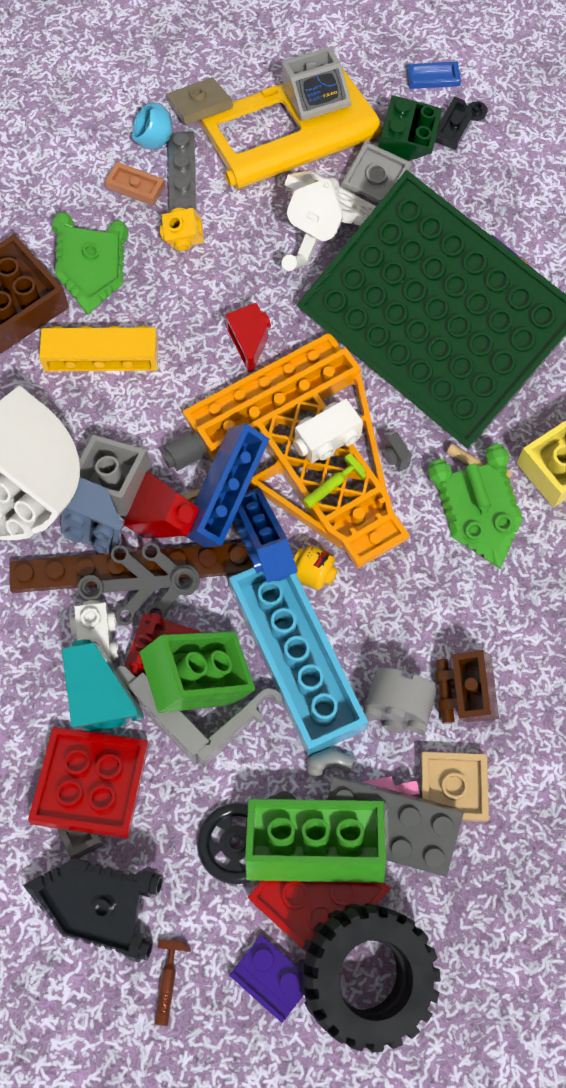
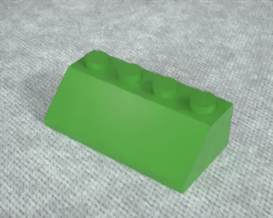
M248 799L245 854L247 880L384 883L386 867L384 801Z

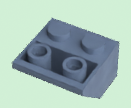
M80 477L76 492L62 513L61 533L73 542H83L92 546L95 551L101 554H109L115 546L120 545L123 525L107 488Z

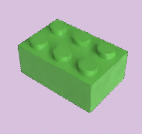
M236 632L161 635L139 652L158 713L233 705L256 690Z

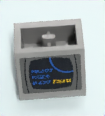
M331 47L281 61L283 88L301 121L351 106L341 63Z

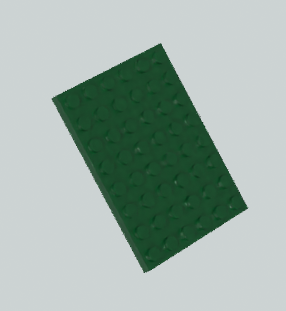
M408 170L397 180L296 305L468 450L566 337V294Z

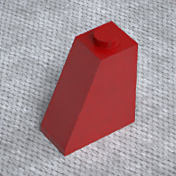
M146 472L123 525L146 539L188 536L199 508L150 472Z

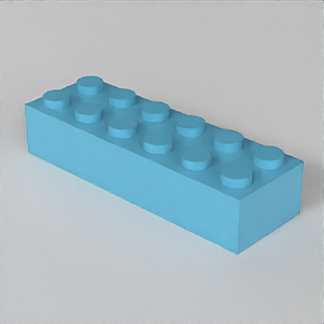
M253 567L230 577L231 593L270 677L282 697L283 705L307 756L309 757L314 753L366 731L368 720L296 573L289 575L284 580L267 583L263 573L256 574Z

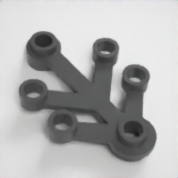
M150 542L143 546L142 556L148 561L156 562L168 574L155 576L130 555V550L126 546L117 545L111 550L112 560L123 564L138 578L101 580L98 576L87 575L79 581L78 592L86 600H95L103 593L139 590L125 607L117 610L115 615L119 624L128 625L134 621L135 613L157 588L169 589L158 604H153L147 609L146 614L151 615V610L157 607L161 609L162 616L165 618L167 609L179 595H190L198 589L200 576L197 570L190 565L177 566L161 552L159 545ZM149 546H154L157 549V554L153 558H149L146 555V549ZM119 548L126 551V557L123 560H118L115 557V552ZM182 574L189 575L191 579L189 585L182 586L179 583V577ZM91 581L95 582L98 587L97 591L93 594L87 591V584ZM128 610L130 612L131 618L128 622L120 619L121 611Z

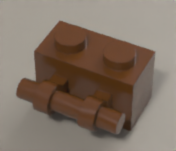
M484 650L452 654V670H449L448 659L435 660L437 672L434 673V681L438 684L440 698L437 701V709L441 712L442 724L455 723L454 710L457 709L459 719L465 722L499 719L491 655ZM455 681L456 698H452L450 682Z

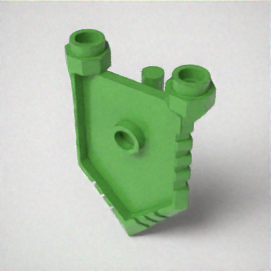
M58 213L52 221V231L58 236L56 242L58 244L56 245L58 253H56L55 276L71 292V295L76 298L84 312L89 315L101 304V301L106 300V297H109L112 292H115L123 285L124 272L122 268H124V262L122 261L124 260V255L122 253L124 252L123 244L128 240L129 229L121 221L112 222L108 226L107 232L74 228V221L69 214Z
M502 444L492 445L486 449V465L478 467L476 463L470 464L466 467V470L452 473L450 464H447L445 459L431 462L428 465L429 479L437 486L438 491L441 493L439 496L441 501H443V509L446 510V519H449L450 522L448 525L452 538L464 546L467 544L470 550H476V554L479 556L481 554L484 555V559L501 569L509 552L507 548L511 547V540H514L516 536L514 532L518 531L523 520L520 508L515 502L517 501L516 496L512 493L514 491L513 487L509 484L511 482L510 478L506 475V466L510 458L508 450Z

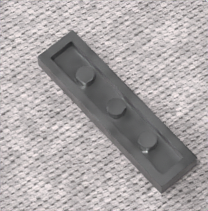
M194 131L172 132L170 140H168L169 213L175 208H194L197 211Z

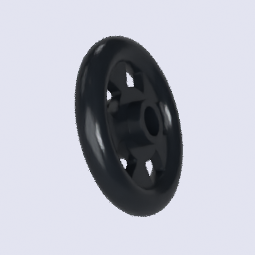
M231 803L217 808L204 820L198 833L197 851L203 867L211 876L227 884L251 882V880H247L246 869L243 870L239 863V860L244 859L246 854L248 804ZM232 817H245L246 827L231 826ZM216 826L225 830L221 836L220 843L211 840V835ZM234 837H240L243 840L242 846L238 849L230 846V841ZM220 851L227 858L231 859L225 868L214 859Z

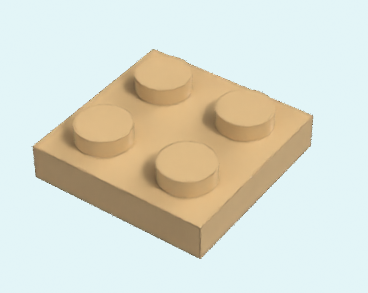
M422 752L421 798L463 809L462 821L488 822L487 754Z

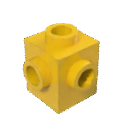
M175 208L170 213L162 214L163 225H160V234L163 241L167 242L173 249L185 251L189 250L193 245L205 243L202 217L194 208Z

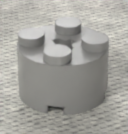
M393 668L378 669L373 677L363 712L365 716L372 720L383 721L385 729L396 733H402L404 728L418 734H425L436 697V686L429 680L413 674L412 679L402 677L403 670Z

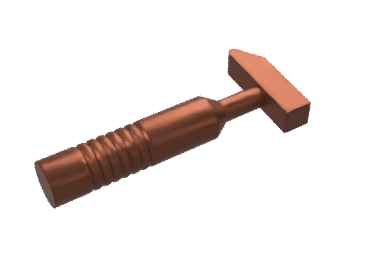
M159 939L158 948L169 950L167 964L162 969L154 1024L168 1026L176 973L173 965L175 950L191 952V948L181 941Z

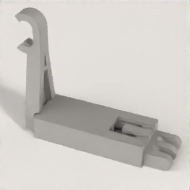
M125 666L116 668L140 708L194 764L199 762L204 768L253 719L263 723V714L257 711V707L265 699L272 698L276 704H282L283 702L277 690L272 688L264 689L207 739L181 711L158 713L147 676L143 672L136 678Z

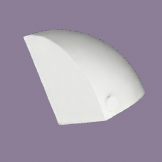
M18 386L0 400V540H21L46 530L63 513L78 487L80 463L73 439L62 422L33 395L21 386Z

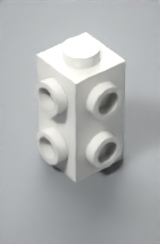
M347 398L339 403L333 402L326 406L320 414L313 418L311 416L306 417L298 423L297 427H295V440L293 444L299 455L302 457L306 456L311 464L319 459L321 461L326 460L334 454L336 449L343 445L350 446L360 438L363 420Z
M89 600L84 602L83 605L74 606L75 617H70L72 636H76L77 640L89 639L91 643L102 647L114 665V661L119 660L118 643L112 642L111 631L117 630L115 612L109 611L106 602L101 603L98 600Z

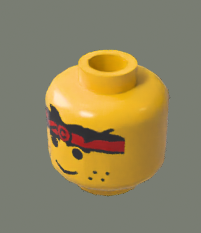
M310 545L305 549L300 548L294 557L298 571L296 575L301 584L317 591L321 590L325 584L332 585L338 573V568L334 567L335 558L331 553Z

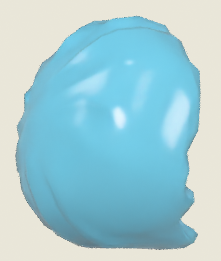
M155 102L147 103L136 114L132 139L144 149L155 150L161 148L170 140L172 120L170 113L163 105Z

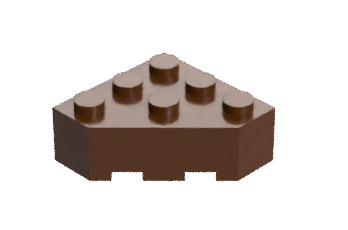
M15 234L0 243L1 354L69 308L63 287Z

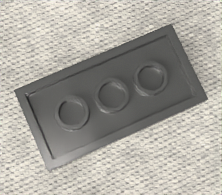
M333 775L327 800L384 801L385 853L387 861L447 877L464 814L463 809Z

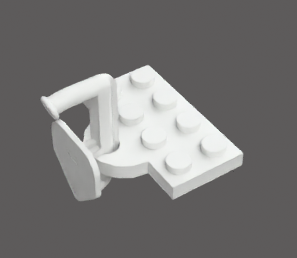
M311 170L288 174L284 185L292 189L293 196L287 209V216L291 224L306 232L298 254L296 256L288 254L283 257L281 261L283 269L293 271L306 266L312 257L318 240L327 241L332 239L337 234L341 222L347 224L354 223L360 227L376 206L340 187L336 178H324Z

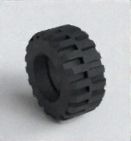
M376 904L346 905L343 911L334 910L329 913V920L324 924L319 921L313 928V931L316 932L311 941L306 939L302 948L306 951L305 959L299 960L298 970L302 973L299 987L300 992L306 999L304 1002L305 1006L316 1019L315 1021L331 1037L341 1044H347L351 1049L362 1052L364 1048H367L372 1053L383 1052L385 1045L390 1046L392 1049L402 1046V1037L407 1035L413 1039L420 1033L416 1026L421 1020L428 1023L433 1014L428 1011V1007L431 1001L437 1003L440 993L434 989V982L441 981L440 969L433 966V962L438 957L435 949L427 945L428 936L422 929L417 928L415 922L407 916ZM366 941H377L386 945L394 955L397 967L396 981L391 993L382 1003L370 1009L360 1010L349 1005L342 997L339 987L340 970L343 961L352 949Z

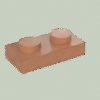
M116 162L105 180L106 189L154 206L165 188V179Z

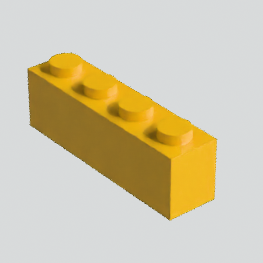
M55 326L52 328H41L39 359L44 372L158 371V336L156 327L138 326L136 328H121L119 326H110L108 328H92L82 326L80 328H63Z

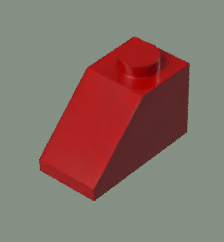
M257 302L225 314L226 328L248 373L254 371L268 340V328L271 327L267 313L265 311L261 312Z

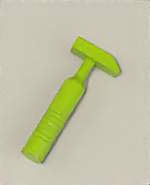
M351 453L348 454L344 460L349 467L342 472H336L302 500L306 508L311 509L341 485L345 477L353 470L364 480L366 477L365 468Z

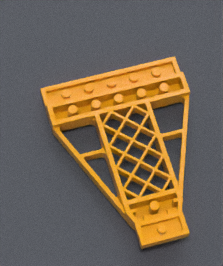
M330 333L182 411L183 417L193 432L197 431L206 445L207 454L212 461L216 457L228 428L246 423L268 437L269 442L266 450L276 464L253 476L249 487L252 489L261 488L268 500L338 548H343L357 569L409 539L410 534L393 512L390 496L387 493L362 381L361 368L347 348L342 349ZM350 385H355L362 412L360 418L363 420V427L366 430L375 474L353 444L350 446L343 445L336 449L333 455L346 457L351 453L365 468L366 477L362 480L352 471L345 477L342 487H337L331 492V494L340 495L337 507L321 504L319 501L311 509L306 508L310 514L308 515L262 482L276 474H282L302 502L310 494L307 488L313 490L318 488L325 482L327 473L335 474L345 470L344 468L330 466L331 456L326 460V464L317 462L311 464L307 457H305V460L289 457L291 446H294L295 427L301 421L298 420L299 414L304 410L315 412L316 415L320 414L326 407L323 400ZM279 424L292 426L289 437L273 434L275 426ZM275 442L287 445L285 454L281 452ZM291 465L303 467L300 478ZM312 469L323 472L321 483L304 480L306 470ZM353 478L364 481L363 492L345 489L347 479ZM343 496L354 498V500L341 507Z

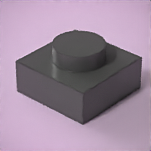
M398 432L387 436L385 449L383 450L385 459L389 465H395L400 472L410 466L412 455Z
M57 829L71 860L74 858L78 859L103 846L98 834Z

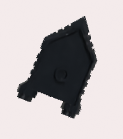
M74 858L60 865V868L56 867L52 872L48 871L44 876L41 875L23 885L34 901L41 904L39 906L43 912H47V918L53 920L52 924L62 937L76 941L80 939L84 943H93L94 946L100 948L104 946L107 950L115 949L116 952L121 953L129 960L138 963L141 960L147 961L153 948V940L149 939L147 934L135 931L138 912H141L144 905V899L141 898V895L145 897H150L152 894L157 896L161 891L164 877L158 873L157 869L146 867L136 874L129 873L127 875L122 870H117L116 872L113 868L107 867L105 869L103 865L96 864L94 866L88 861Z

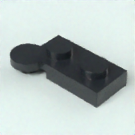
M454 96L439 123L435 142L457 150L472 120L481 121L486 117L487 106L480 101H473L466 105L465 100Z

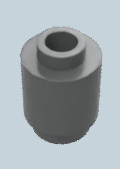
M197 431L192 434L188 432L164 444L165 451L161 455L169 469L174 467L176 471H179L202 459V455L207 453V448Z

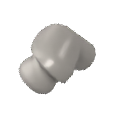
M326 748L309 757L307 772L313 777H320L324 769L334 766L350 773L355 757L333 748Z

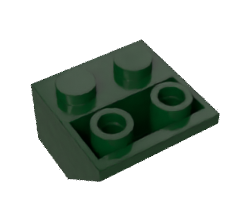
M391 95L378 147L407 161L432 154L443 108Z

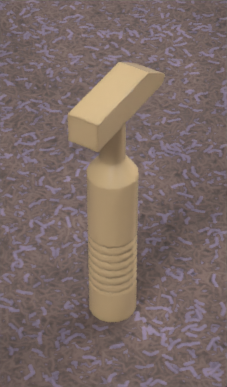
M453 443L446 452L467 466L474 463L478 464V467L486 465V463L460 449V447ZM508 469L506 473L507 477L511 478V476L513 475V472H511Z

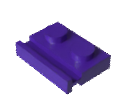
M262 935L229 975L281 1023L284 1022L304 996L300 992L299 981L302 980V973L298 970V967Z

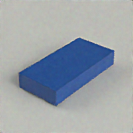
M458 61L407 64L409 89L456 87L461 84Z

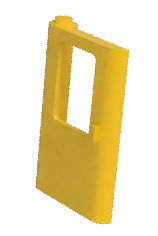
M342 68L351 101V106L301 121L282 83L232 102V109L199 120V123L227 167L224 174L230 187L234 186L236 190L364 143L365 141L380 137L381 124L379 118ZM283 103L301 129L296 133L245 152L235 153L218 125L273 104Z

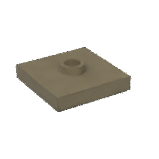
M213 77L166 94L169 105L185 125L233 108L232 99Z

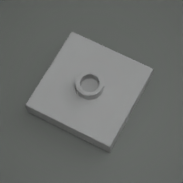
M365 141L343 179L341 187L367 202L378 205L406 170L410 172L412 163Z

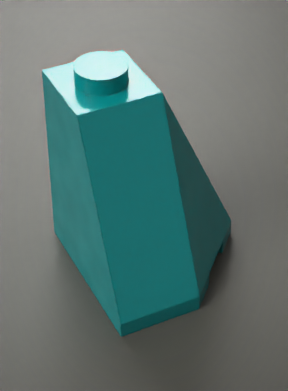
M89 639L72 642V647L62 648L72 728L85 732H94L127 725L126 718L132 717V721L144 719L142 709L102 647L91 643Z

